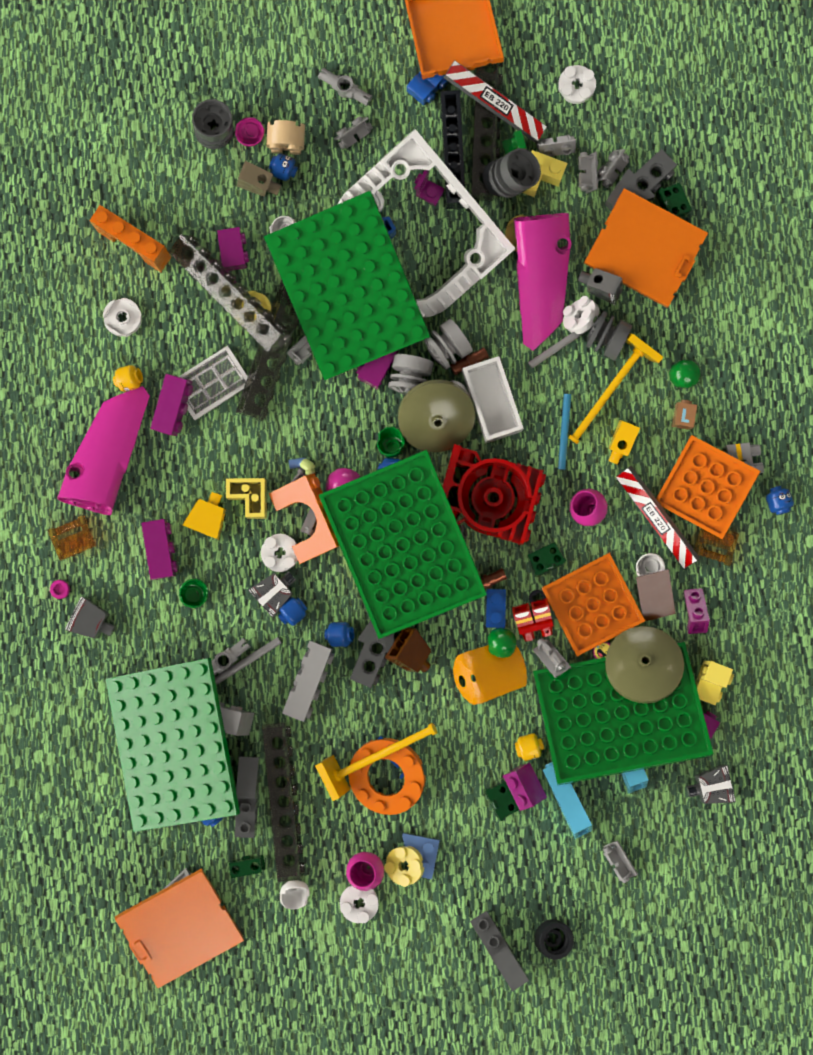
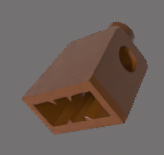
M405 628L401 630L385 658L406 671L418 673L421 670L426 672L431 666L426 660L431 653V649L416 629Z

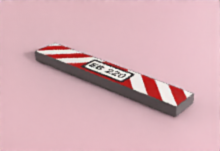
M455 60L443 77L518 131L521 130L523 135L535 143L540 140L547 128L545 124Z
M629 466L617 475L616 479L683 569L699 560L698 554L633 467Z

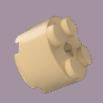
M275 120L273 125L271 122L267 123L266 147L271 149V153L279 154L284 150L290 151V154L293 155L301 154V150H304L305 142L304 124L301 123V126H296L295 121Z

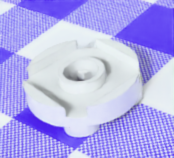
M580 65L568 66L560 75L558 90L566 101L573 104H581L591 98L596 88V79L593 71ZM578 80L582 87L579 86V89H575V85H572L573 81Z
M583 296L572 305L565 307L563 310L564 327L571 333L582 334L593 326L595 316L598 318V305L587 296Z
M121 298L107 304L103 312V318L106 328L112 334L119 337H128L139 329L142 322V313L132 300ZM126 313L127 320L119 322L120 318L118 315Z
M275 534L268 537L261 548V558L265 566L275 572H286L294 567L298 561L292 546L297 544L295 540L285 534ZM281 547L283 548L282 551L285 550L286 554L282 555V558L279 559L277 558L278 555L275 556V551H278Z
M351 885L343 891L340 898V911L349 921L353 923H366L377 913L379 902L374 889L361 891ZM362 898L364 900L362 903H365L364 907L356 908L354 900Z

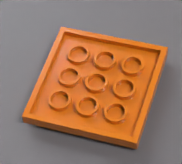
M691 435L656 499L663 508L723 539L761 471Z
M610 553L541 588L576 656L645 622Z

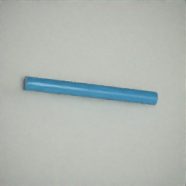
M564 394L558 470L566 469L571 394Z

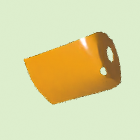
M489 645L464 652L456 657L453 666L454 680L461 695L473 705L481 704L526 686V665L517 645L515 652L506 658L496 657L488 650ZM460 675L465 679V687H462L459 682ZM471 675L476 677L475 682L471 680Z

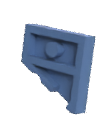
M403 833L404 845L414 847L422 855L424 867L422 878L432 879L439 840Z

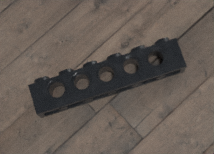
M460 90L441 91L440 104L444 164L465 188ZM445 180L446 209L464 208L459 202L461 198L457 193L452 194L446 187L448 183Z

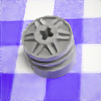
M448 319L439 326L442 335L433 330L431 331L433 339L431 337L424 339L430 355L445 370L450 368L447 359L452 364H456L453 354L456 353L460 358H464L473 351L469 341L452 319Z
M396 354L392 368L400 372V374L390 375V378L394 381L389 382V389L406 395L413 387L427 381L422 377L432 375L434 363L418 356Z

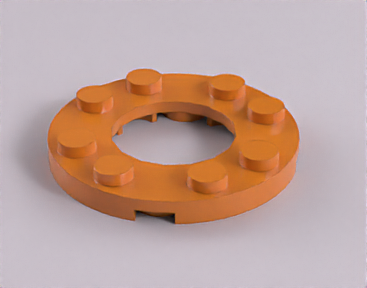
M384 738L365 743L354 754L350 765L399 740ZM409 746L382 758L398 764L404 773L405 782L403 788L398 793L386 795L373 788L368 775L370 766L373 763L348 775L354 795L365 807L376 813L395 815L409 810L419 800L425 787L426 775H424L421 759Z

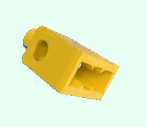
M619 420L608 448L613 450L608 461L619 465L623 455H629L640 430L639 427ZM624 440L625 445L620 449L618 443Z
M211 492L208 502L198 499L184 521L183 526L219 540L226 512L224 508L218 506L222 495Z

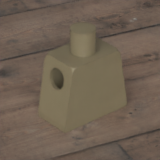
M244 162L238 177L237 187L265 197L267 191L278 195L281 188L280 184L271 181L272 173L250 162Z

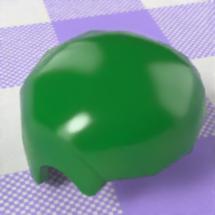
M691 360L678 361L671 366L669 371L670 381L676 387H693L701 377L700 368Z
M386 427L378 433L377 447L383 456L388 458L398 457L404 451L406 440L400 429Z
M196 578L188 579L180 587V601L186 607H200L208 598V587L202 580Z
M496 628L490 632L487 643L491 654L496 657L506 658L515 652L517 641L516 636L511 630Z

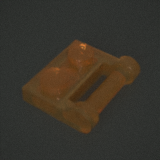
M84 515L78 516V519L60 527L48 529L49 536L60 561L97 546ZM79 526L82 527V531L61 540L58 539V535Z
M700 528L694 550L698 556L723 562L724 565L730 567L739 533L728 530L724 538L721 539ZM705 543L727 550V553L723 555L703 549L702 544Z

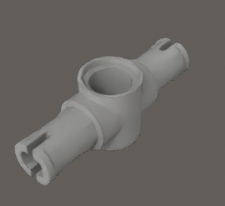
M322 68L318 79L331 85L338 92L339 96L350 99L354 98L366 107L369 105L368 101H371L372 95L359 89V86L354 84L349 76H337L326 70V68ZM344 84L350 86L347 90L340 88Z
M244 638L231 648L228 647L215 656L212 660L214 676L230 668L238 660L237 657L250 648V645L246 643L247 641ZM222 655H226L229 658V663L226 666H222L219 662Z

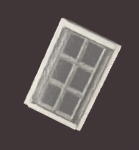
M228 346L179 376L193 381V392L188 397L187 410L194 420H197L252 385V382Z

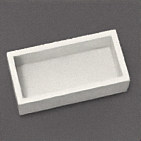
M498 356L462 368V374L485 443L522 432L524 428L500 357Z

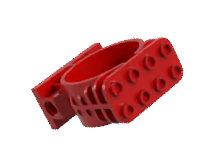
M454 444L443 489L447 498L450 490H457V507L451 506L456 520L459 515L462 517L461 520L457 521L458 525L465 522L467 526L481 534L523 545L530 538L531 530H528L529 524L534 522L536 511H533L534 505L537 506L539 504L541 493L538 490L539 487L544 485L546 474H543V469H535L532 466H524L521 463H513L504 459L492 458L481 460L476 451ZM456 467L467 470L460 484L453 481ZM488 467H493L490 477L480 480L472 491L471 502L474 510L479 514L478 523L474 521L475 515L471 511L468 502L469 490L478 478L487 474ZM510 471L512 473L510 481L517 492V505L512 515L499 522L498 528H494L495 520L506 516L514 505V491L506 481ZM495 493L498 496V501L495 503L490 502L488 495Z

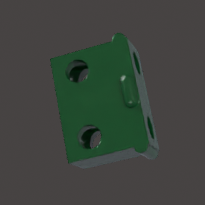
M680 182L665 189L660 188L656 193L662 209L679 218L691 212L692 208Z
M556 542L527 555L535 572V577L552 571L566 562V558H563ZM554 549L556 553L552 554L550 550ZM533 558H538L539 561L534 562Z
M506 781L489 789H484L498 820L503 821L505 817L519 811ZM503 786L504 791L500 792L499 789ZM510 804L513 806L511 810L508 809Z
M248 855L243 856L241 859L229 861L231 878L262 873L266 869L263 855L253 857ZM253 862H257L259 867H254ZM234 866H238L240 871H236Z

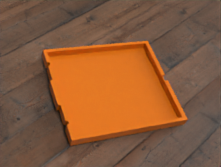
M405 0L422 79L431 78L437 74L439 76L445 75L454 60L469 71L475 70L477 67L487 66L488 63L504 62L490 0Z
M624 188L605 222L607 227L605 229L602 228L584 264L593 269L597 268L623 278V285L668 308L674 298L673 294L677 292L681 283L686 280L694 265V259L700 249L699 246L703 244L708 232Z
M202 868L115 916V921L120 929H123L130 949L140 965L143 964L148 974H151V978L157 988L166 985L244 941L243 935L225 905H220L222 900Z

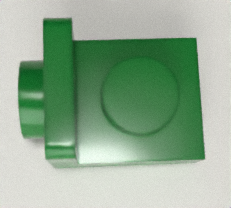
M521 130L515 131L513 138L502 141L505 155L517 148L526 149Z

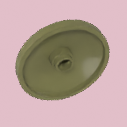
M430 380L418 384L404 396L398 409L399 428L404 438L415 448L423 451L428 450V452H442L452 449L454 444L459 445L470 434L475 421V410L468 393L461 386L447 380Z
M639 626L622 632L612 641L606 654L605 669L610 684L621 696L638 703H653L665 699L678 687L684 672V658L680 647L670 635L654 627Z

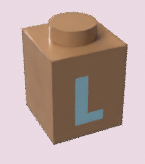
M681 400V402L676 403L672 427L687 430L693 429L697 405L692 404V401Z

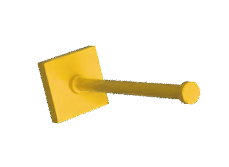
M629 333L625 341L633 348V354L573 435L568 437L574 443H579L578 439L639 357L644 356L649 361L656 363L662 360V355L634 334Z
M431 723L427 728L343 769H340L334 755L324 759L315 767L332 801H335L351 790L345 776L431 734H437V729Z

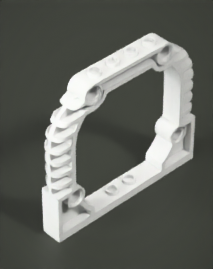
M415 129L343 194L338 204L370 190L374 194L391 178L397 180L407 178L410 170H430L435 167L448 183L446 187L452 194L457 193L461 198L459 200L460 204L465 209L469 208L482 223L476 229L474 248L468 249L464 254L465 265L434 293L423 299H416L421 314L425 318L437 315L447 309L479 279L485 277L514 251L515 247ZM398 164L404 167V173L400 176L395 173V167ZM473 253H477L479 256V260L476 263L470 261Z

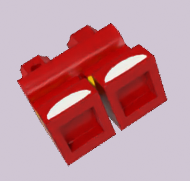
M547 598L531 602L534 618L532 617L529 603L512 607L519 634L523 636L525 642L535 639L534 631L541 630L543 637L552 635L553 621Z

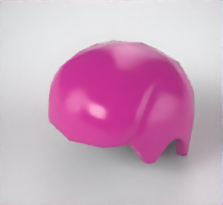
M246 117L237 123L235 136L238 142L244 146H255L264 137V127L256 118Z

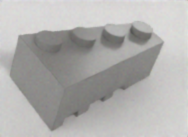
M309 641L307 647L309 649L302 659V667L296 675L294 687L290 691L282 714L303 722L306 718L310 719L314 709L311 707L313 700L317 701L321 692L318 689L320 682L324 683L328 674L325 671L327 664L331 665L335 656L332 653V648L314 641Z
M219 702L225 733L236 736L249 735L254 713L244 711L239 706L231 705V707L224 706L225 703Z

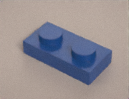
M486 589V628H505L506 589Z

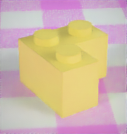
M532 150L531 152L540 164L541 175L535 186L522 193L535 197L541 180L559 187L567 163Z
M265 478L226 479V498L228 500H245V517L247 519H267V480Z
M704 660L695 682L699 699L711 705L719 703L723 692H721L722 687L726 688L733 680V669L713 661Z

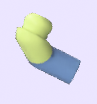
M307 458L288 460L290 469L302 468L305 470L306 475L315 473L314 463Z

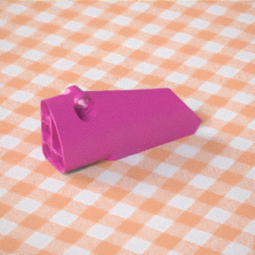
M569 213L514 218L523 344L533 351L563 322L569 255L572 245L570 240ZM565 238L567 240L566 246L559 248L557 242Z
M143 386L103 402L74 458L66 469V474L57 497L59 501L103 515H112L123 475L126 473L150 397ZM73 471H76L80 475L76 478H73L69 474Z

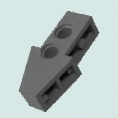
M661 149L635 174L630 169L625 172L606 200L605 206L612 211L624 188L652 202L655 197L653 193L661 188L662 185L660 183L664 179L668 181L674 176L677 164ZM651 171L659 172L660 176L654 177ZM643 183L646 189H640L637 184Z
M370 620L358 638V641L363 642L364 646L350 677V680L369 688L372 685H377L381 676L377 674L379 668H384L387 661L385 654L386 652L388 653L394 643V633L379 639ZM374 643H380L383 646V651L380 654L373 653L372 645ZM366 661H373L375 663L374 671L368 672L365 670L364 664Z
M239 757L236 794L240 814L235 817V837L255 838L257 835L260 757Z
M485 911L471 920L470 923L511 990L514 991L528 982V976L489 912Z

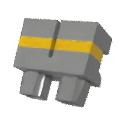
M749 442L723 447L725 453L761 471L760 474L764 472L763 463L753 464L752 459L753 456L761 455L760 445H750Z

